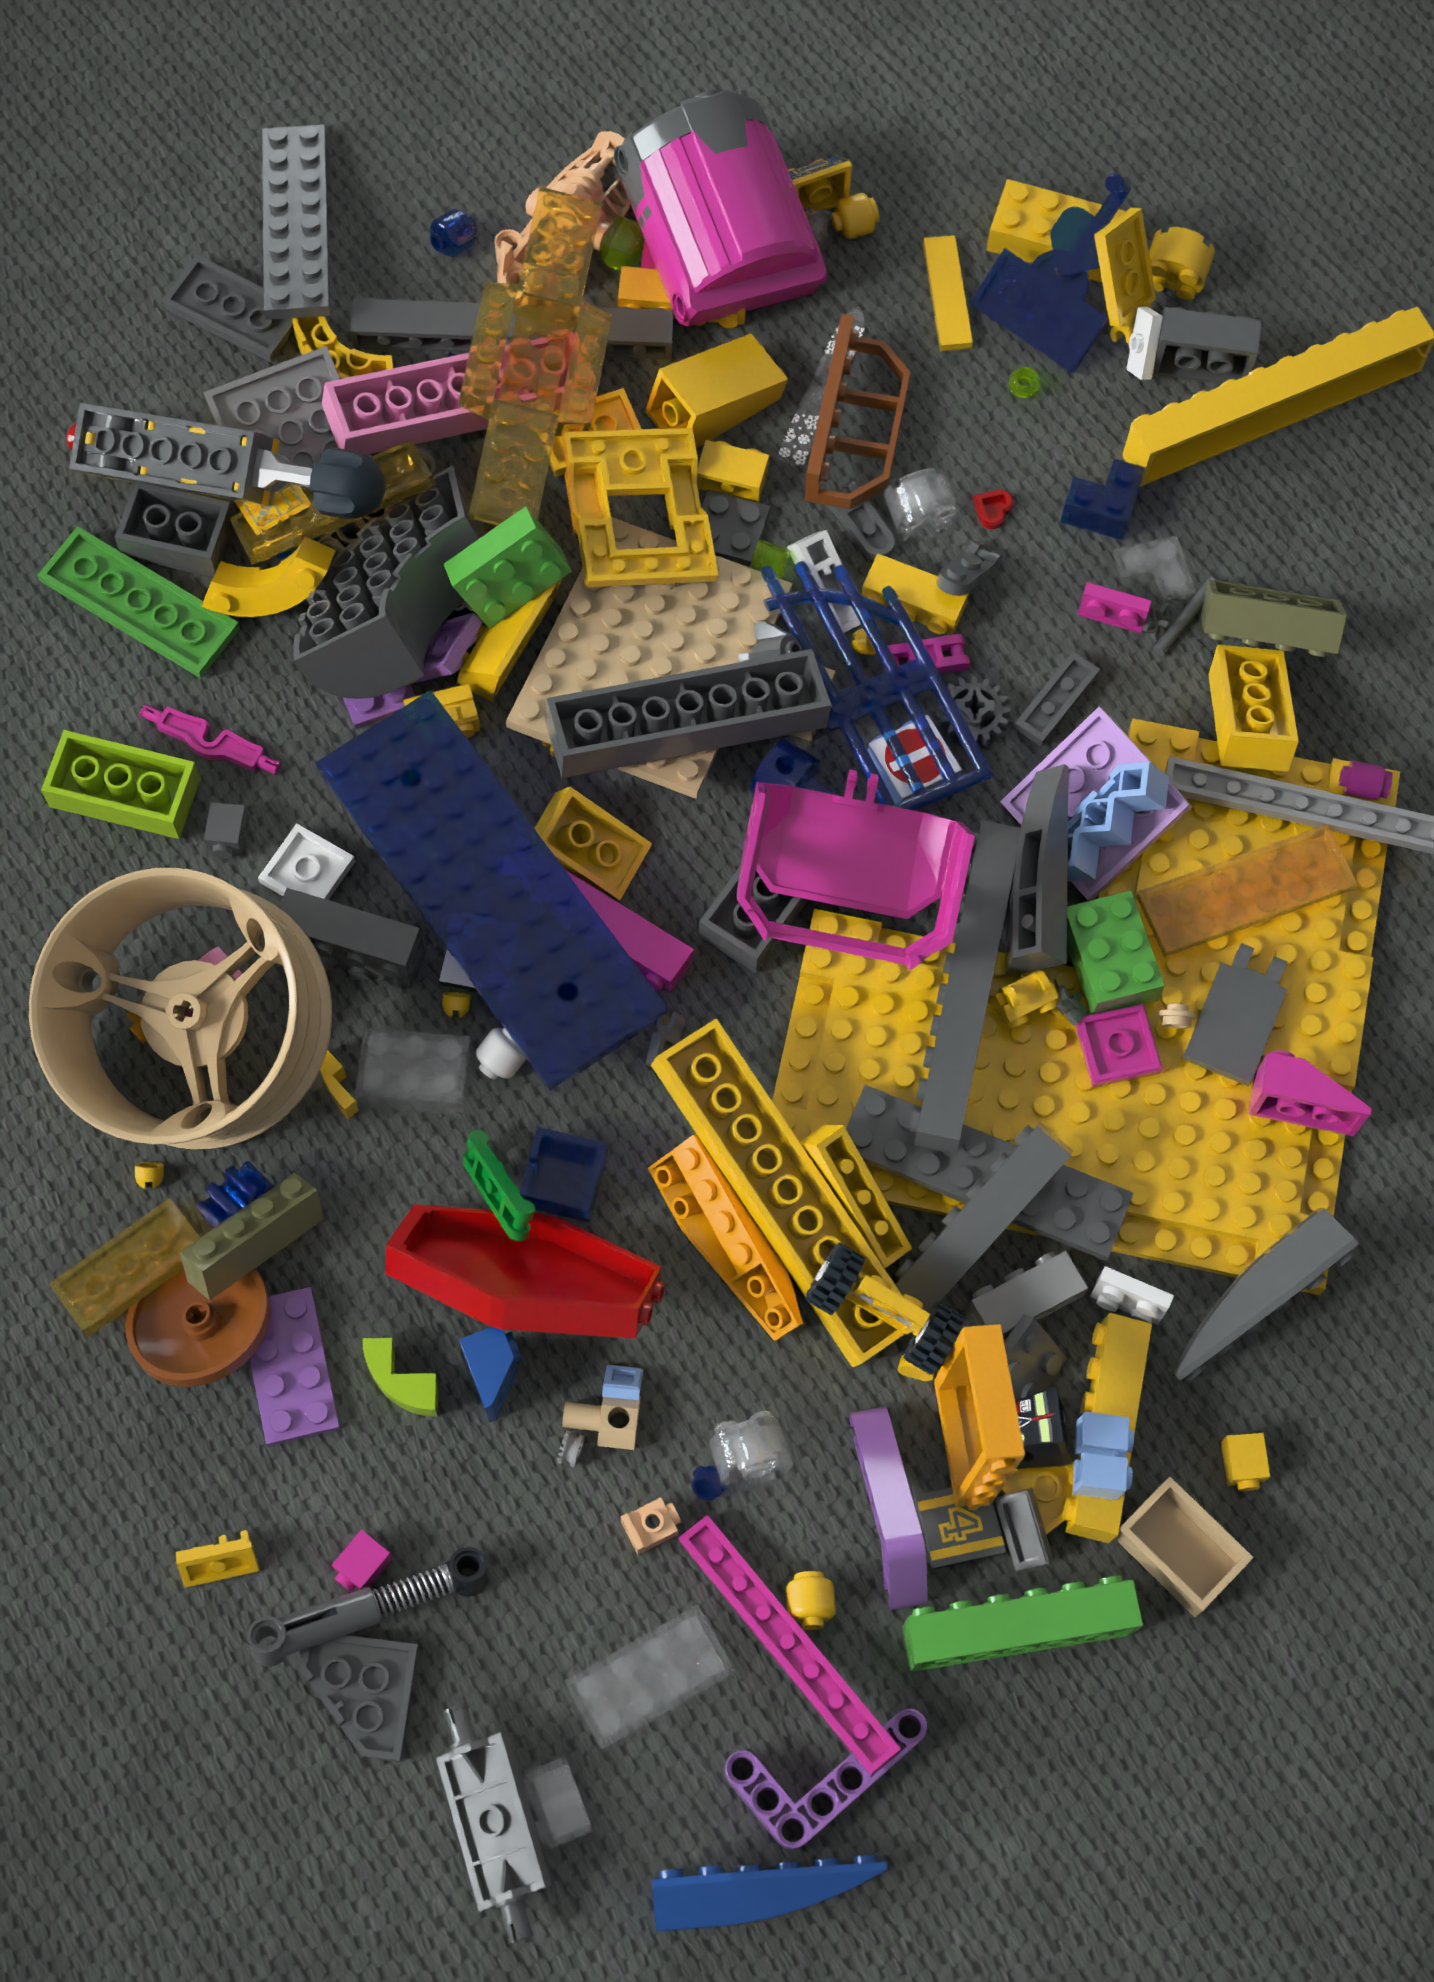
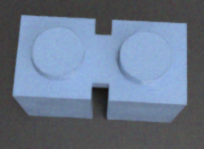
M1084 1412L1076 1421L1075 1454L1081 1455V1460L1074 1461L1073 1495L1118 1500L1126 1492V1489H1130L1133 1471L1132 1467L1127 1466L1128 1458H1126V1452L1131 1453L1133 1449L1134 1432L1129 1430V1417Z

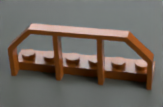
M841 314L806 473L805 501L851 509L888 488L911 372L885 341L858 337L859 330L853 329L854 316ZM849 351L879 355L902 382L899 397L847 389L848 382H844L843 379L844 375L850 376L853 364V356L849 355ZM838 402L896 412L889 445L831 435L832 429L839 428L842 409L837 408ZM834 451L886 459L882 475L849 494L820 489L821 481L827 482L830 462H826L827 454L833 455Z

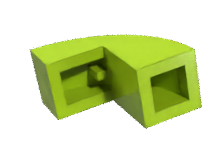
M363 1338V1351L367 1366L374 1381L386 1397L409 1412L438 1417L439 1381L436 1373L395 1374V1344L393 1339Z

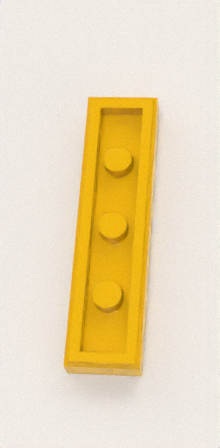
M955 235L924 238L923 247L940 351L971 349L973 341Z

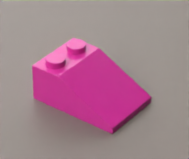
M1278 1050L1273 1053H1267L1254 1075L1248 1115L1354 1137L1371 1115V1107L1305 1059L1296 1058L1291 1052Z

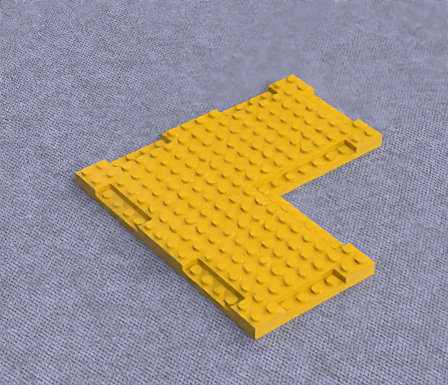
M1132 718L1129 727V738L1164 773L1169 756L1387 806H1396L1400 771L1385 769V771L1393 773L1388 797L1386 799L1378 798V800L1344 794L1343 786L1338 785L1343 765L1349 766L1350 761L1333 758L1331 764L1293 757L1289 772L1221 766L1218 742L1198 738L1199 731ZM1185 798L1193 807L1098 895L1099 899L1131 890L1165 984L1158 1001L1144 1004L1162 1064V1072L1092 1088L1076 1027L1067 1020L1066 1014H1060L1058 1007L1044 1013H1039L1038 1009H1035L1026 1014L1027 1022L1009 1029L1007 1023L1003 1022L997 1008L991 1004L988 998L963 1124L1018 1146L1014 1141L1017 1135L1028 1124L1034 1128L1040 1121L1073 1150L1071 1157L1063 1165L1133 1192L1132 1199L1111 1250L1112 1252L1237 1278L1258 1256L1318 1208H1325L1334 1217L1345 1135L1248 1115L1254 1076L1250 1085L1247 1086L1182 1059L1220 964L1223 963L1231 966L1240 944L1243 943L1254 948L1246 968L1266 975L1274 956L1287 961L1278 986L1288 990L1256 1071L1268 1052L1288 1051L1293 1053L1296 1058L1305 1059L1352 1093L1356 1083L1374 958L1371 955L1388 844ZM814 909L810 925L811 930L901 948H907L924 937L881 928L882 922ZM951 943L942 950L933 953L910 971L904 964L806 945L772 1100L799 1142L824 1124L844 1125L847 1128L864 1085L922 1107L923 1100L916 1099L920 1078L928 1079L930 1068L923 1067L927 1046H935L936 1036L930 1035L934 1014L941 1016L943 1005L936 1004L940 983H948L949 974L943 973L947 952L954 953L956 943ZM998 952L989 995L999 992L998 989L1034 971L1013 976L1005 975V953ZM1057 965L1040 969L1045 971L1049 981L1053 982L1059 997L1057 998L1058 1002L1063 1000L1058 987L1063 985L1070 996L1075 992H1081L1080 1003L1089 1011L1074 967ZM1167 1004L1188 1005V1011L1195 1013V1019L1191 1020V1028L1162 1026L1163 1018L1159 1016L1160 1010H1167ZM866 1164L887 1204L946 1216L955 1205L960 1209L965 1205V1203ZM1010 1223L1006 1228L1008 1230L1046 1237L1014 1223ZM1328 1269L1323 1272L1326 1276L1323 1282L1310 1291L1307 1288L1301 1291L1321 1295L1326 1289Z

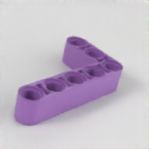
M887 1407L849 1413L851 1427L854 1426L855 1437H853L882 1545L884 1588L889 1593L890 1600H887L889 1609L894 1610L928 1603L924 1539Z
M914 1709L902 1710L883 1726L901 1748V1753L872 1777L855 1756L851 1754L796 1804H794L751 1752L743 1750L731 1754L726 1762L725 1777L777 1843L784 1849L797 1850L810 1841L911 1751L925 1736L927 1723L919 1711ZM905 1718L914 1720L918 1725V1735L910 1739L902 1736L898 1729L899 1721ZM738 1760L748 1761L753 1767V1775L743 1781L736 1779L731 1772L734 1762ZM853 1769L859 1773L861 1777L859 1788L849 1790L842 1785L840 1776L844 1770ZM763 1790L773 1791L778 1798V1806L772 1811H764L759 1808L756 1801L759 1792ZM817 1795L827 1796L832 1802L833 1808L831 1813L826 1816L814 1813L811 1808L813 1797ZM793 1820L801 1824L803 1828L801 1840L790 1842L783 1837L782 1826L785 1822Z

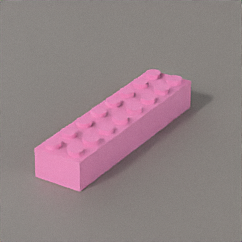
M573 331L325 382L322 406L337 447L368 455L533 419V417L591 399L594 383Z

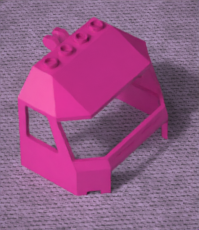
M849 770L844 796L790 785L757 781L743 847L737 900L765 942L768 937L904 964L910 971L922 963L921 961L938 950H942L953 941L975 835L962 822L925 812L875 803L874 798L879 776L871 774L867 780L865 800L852 798L858 780L857 771ZM757 871L770 892L909 919L941 897L935 930L907 948H901L770 922L751 896L755 874Z

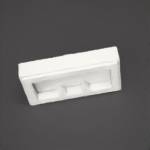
M1138 307L1134 331L1129 340L1130 353L1127 370L1141 380H1151L1153 376L1163 316L1149 307Z

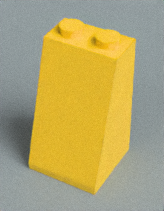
M748 334L660 368L645 412L658 429L692 428L697 449L705 444L706 440L714 439L781 399L788 378L768 355L765 348L752 334Z

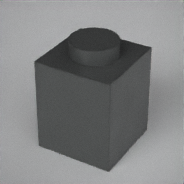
M210 803L204 842L208 852L212 853L215 857L230 859L233 855H243L249 822L245 806Z

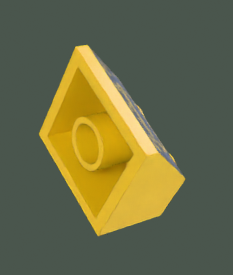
M832 156L826 159L815 160L811 164L797 169L788 170L806 217L834 208L839 199L849 196L852 170L850 160Z

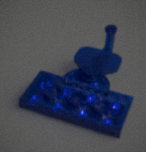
M1112 173L1106 178L1105 186L1110 194L1095 216L1077 206L1064 210L1050 232L1053 250L1038 256L1031 265L1004 248L969 302L975 308L1073 374L1109 321L1107 316L1086 303L1085 299L1090 288L1088 271L1100 268L1094 234L1111 222L1131 190L1130 183L1117 173Z

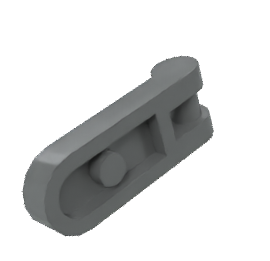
M851 480L842 486L843 489L838 492L849 494L859 487ZM868 499L851 509L827 505L868 559L874 561L877 553L888 558L892 555L895 538Z
M972 541L963 553L940 570L936 582L937 586L950 595L964 596L998 569L1003 555L994 550L988 552L983 549L982 544Z

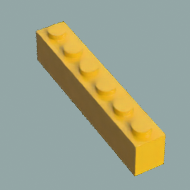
M1109 1313L1101 1323L1096 1324L1092 1337V1344L1097 1345L1095 1357L1090 1358L1086 1378L1091 1379L1089 1392L1086 1391L1083 1395L1081 1413L1092 1412L1129 1417V1430H1133L1135 1434L1152 1323ZM1126 1452V1458H1128L1127 1466L1129 1467L1131 1453ZM1074 1462L1071 1466L1068 1479L1069 1484L1072 1485L1074 1475ZM1072 1490V1496L1066 1499L1062 1519L1067 1520L1065 1533L1110 1543L1119 1533L1125 1493L1118 1500L1073 1495Z

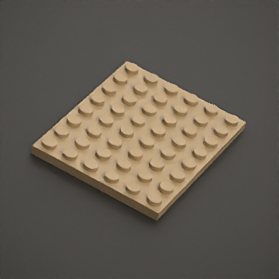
M611 517L616 550L677 547L676 540ZM716 555L719 574L716 582L586 587L584 570L582 568L506 720V728L552 744L545 723L546 698L744 662L739 661L738 655L751 653L753 646L760 641L756 640L754 623L769 621L776 625L790 594L792 583ZM719 748L615 769L697 799Z

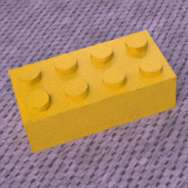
M1007 179L990 228L987 251L1102 282L1094 234L1126 211Z
M1217 644L1208 676L1221 766L1289 772L1299 741L1284 651Z

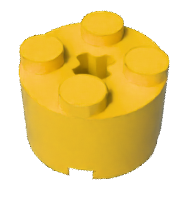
M1169 227L1168 232L1161 233L1162 229L1155 233L1149 249L1155 291L1161 292L1164 288L1176 291V295L1179 298L1193 300L1195 294L1202 291L1215 255V248L1212 244H1210V247L1204 244V236L1195 231L1181 227Z

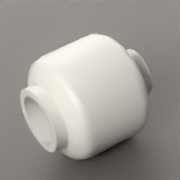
M510 1026L492 1029L476 1050L477 1058L481 1063L479 1069L491 1079H496L498 1076L506 1079L513 1077L529 1056L526 1047L528 1041L522 1034Z

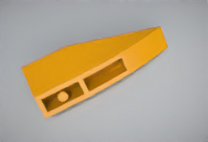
M697 1134L689 1137L648 1167L681 1231L771 1338L776 1341L802 1325L801 1314L788 1270Z

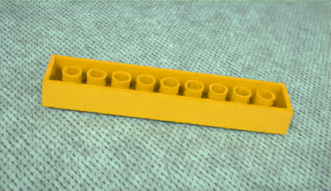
M717 1018L654 1059L651 1067L805 1297L818 1270H820L823 1262L828 1258L829 1253L838 1242L865 1257V1263L862 1266L861 1272L857 1275V1280L865 1275L868 1277L872 1275L879 1276L891 1284L890 1290L902 1296ZM846 1298L833 1315H829L810 1303L852 1368L862 1364L905 1334Z

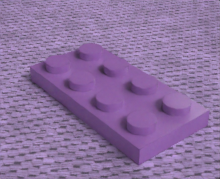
M308 1287L270 1296L271 1319L262 1343L250 1357L267 1446L339 1430L340 1424L312 1288Z

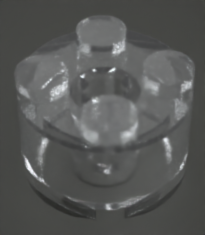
M935 468L913 472L900 478L901 485L893 490L892 485H890L884 491V498L895 528L905 541L921 536V530L934 527L935 531H941L953 525L951 518L959 510L946 472L942 469L940 474H936Z
M760 1411L753 1414L750 1420L737 1424L734 1420L725 1421L714 1428L716 1435L710 1439L709 1447L724 1489L729 1488V1483H734L736 1490H741L770 1482L776 1479L775 1471L783 1467L786 1473L793 1466L781 1424L778 1419L773 1418L771 1411Z

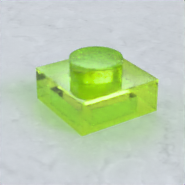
M760 539L756 545L750 568L783 579L791 550Z

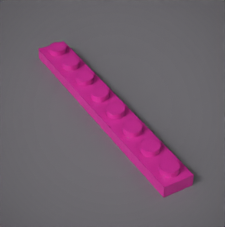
M708 1515L678 1538L680 1544L871 1777L901 1753V1748Z

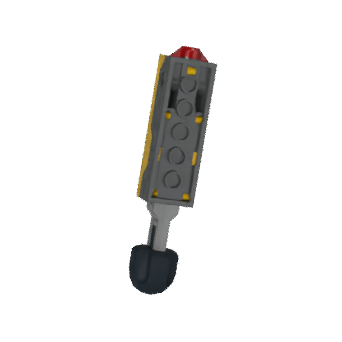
M80 403L77 422L68 429L66 436L67 445L72 451L69 469L104 478L132 483L138 481L174 490L268 506L271 491L281 492L290 485L309 487L311 491H314L313 505L322 515L353 519L366 516L378 508L386 492L384 474L374 460L366 454L335 447L327 448L322 453L320 462L314 463L313 468L295 466L291 464L286 456L277 454L280 440L254 431Z

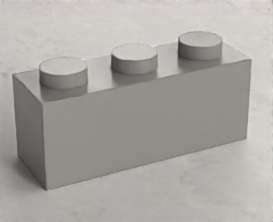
M1066 1251L1058 1255L1050 1252L1035 1261L1036 1267L1024 1272L1023 1268H1020L1008 1274L1004 1278L1005 1283L994 1289L992 1285H987L976 1291L972 1295L974 1299L971 1300L968 1309L978 1326L1001 1324L1004 1339L1009 1336L1023 1314L1031 1316L1038 1321L1083 1297L1088 1287Z

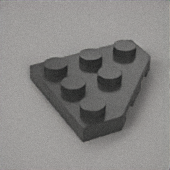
M345 1635L301 1651L298 1669L363 1758L401 1762L419 1649L418 1644Z

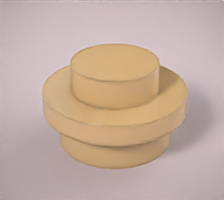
M1167 1004V1010H1160L1159 1016L1163 1018L1162 1026L1191 1028V1020L1195 1019V1013L1188 1011V1005Z

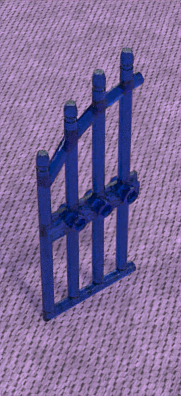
M799 561L795 565L796 572L799 578L802 579L806 590L785 593L779 579H776L777 576L774 570L769 565L761 568L762 577L765 583H768L767 587L772 597L763 600L767 611L779 609L792 635L801 644L802 651L813 650L832 705L827 725L830 731L841 727L867 779L871 774L879 775L875 795L880 804L918 810L994 777L991 768L903 604L898 600L896 591L891 586H886L882 589L883 597L886 603H889V607L860 595L853 580L849 578V572L842 564L834 568L835 576L838 582H841L840 586L843 590L836 591L821 589L814 576L811 575L809 566L804 561ZM810 602L814 604L855 685L838 692L836 691L792 605ZM828 603L847 605L853 608L886 672L869 679L866 677ZM871 614L899 626L916 659L898 666ZM931 688L976 769L960 777L956 776L914 697ZM902 701L942 776L944 784L929 790L925 789L884 708ZM869 714L872 715L914 795L895 804L853 721Z

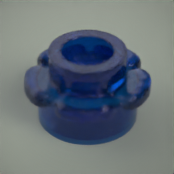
M699 1466L694 1470V1479L692 1480L691 1487L699 1498L714 1500L721 1495V1492L726 1490L727 1480L717 1467Z

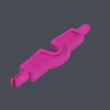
M145 704L140 711L141 718L156 723L160 732L186 742L188 747L202 758L215 761L227 760L250 771H255L258 767L273 775L278 773V769L282 765L280 761L278 762L265 756L261 746L243 739L230 730H223L213 742H206L205 738L208 735L210 726L205 719L182 713L170 707H166L164 711H161L148 704Z

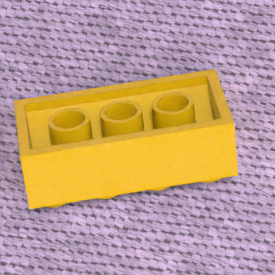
M561 580L489 629L488 626L481 625L477 631L478 638L474 642L476 645L472 652H465L461 658L463 663L459 668L460 672L457 683L460 685L469 683L472 692L492 702L555 600Z

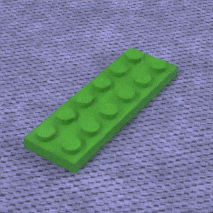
M78 526L37 575L43 584L199 678L204 676L240 630L239 622L225 614L201 607L203 601Z

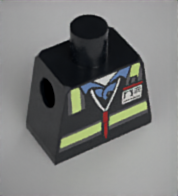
M1051 1387L1015 1400L1025 1452L1024 1458L1016 1469L1071 1465L1072 1459L1066 1413L1057 1388Z

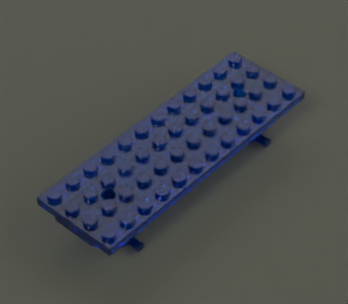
M431 690L315 763L317 770L549 1090H552L577 1072L581 1073L638 1035L641 1029L668 1012L665 1003Z

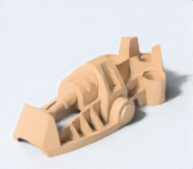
M601 131L597 135L592 148L570 163L545 190L539 187L529 195L526 202V213L533 218L521 234L515 230L506 229L496 235L495 250L498 263L497 288L499 298L510 304L523 305L525 303H533L536 305H551L561 298H569L577 292L578 258L587 246L599 252L607 249L631 208V203L620 177L606 192H603V186L600 181L605 174L604 169L609 164L615 165L614 149L622 144L625 140L624 137L614 132ZM537 248V251L542 253L543 258L547 260L552 258L548 264L539 260L533 270L524 265L527 262L526 254L530 249L535 251Z

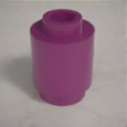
M1351 760L1349 766L1343 765L1338 785L1343 786L1344 794L1378 800V798L1386 799L1391 788L1393 773L1385 771L1383 766Z

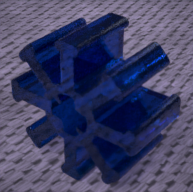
M245 1161L240 1170L234 1165L230 1166L224 1171L225 1181L221 1185L212 1181L205 1189L210 1197L200 1201L197 1209L213 1228L274 1187L250 1161Z

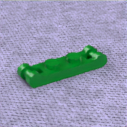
M473 1130L468 1135L467 1146L469 1150L465 1151L462 1164L506 1234L515 1241H524L529 1235L530 1224L528 1221L533 1219L535 1205L529 1200L523 1199L517 1185L512 1183L505 1172L502 1162L498 1161L488 1146L489 1135L482 1130Z

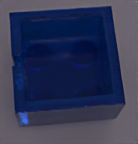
M537 1127L529 1154L530 1164L526 1165L519 1190L520 1195L523 1199L532 1202L535 1205V1210L590 1222L608 1158L607 1143Z

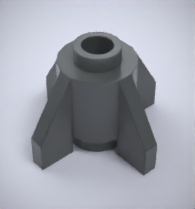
M771 622L754 623L756 640L760 641L753 646L751 653L739 654L738 659L739 661H749L802 651V646L795 636Z

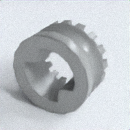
M567 1430L562 1440L563 1447L560 1446L562 1451H559L557 1463L562 1464L564 1461H568L570 1467L575 1468L585 1436L580 1434L578 1437H574L572 1432Z

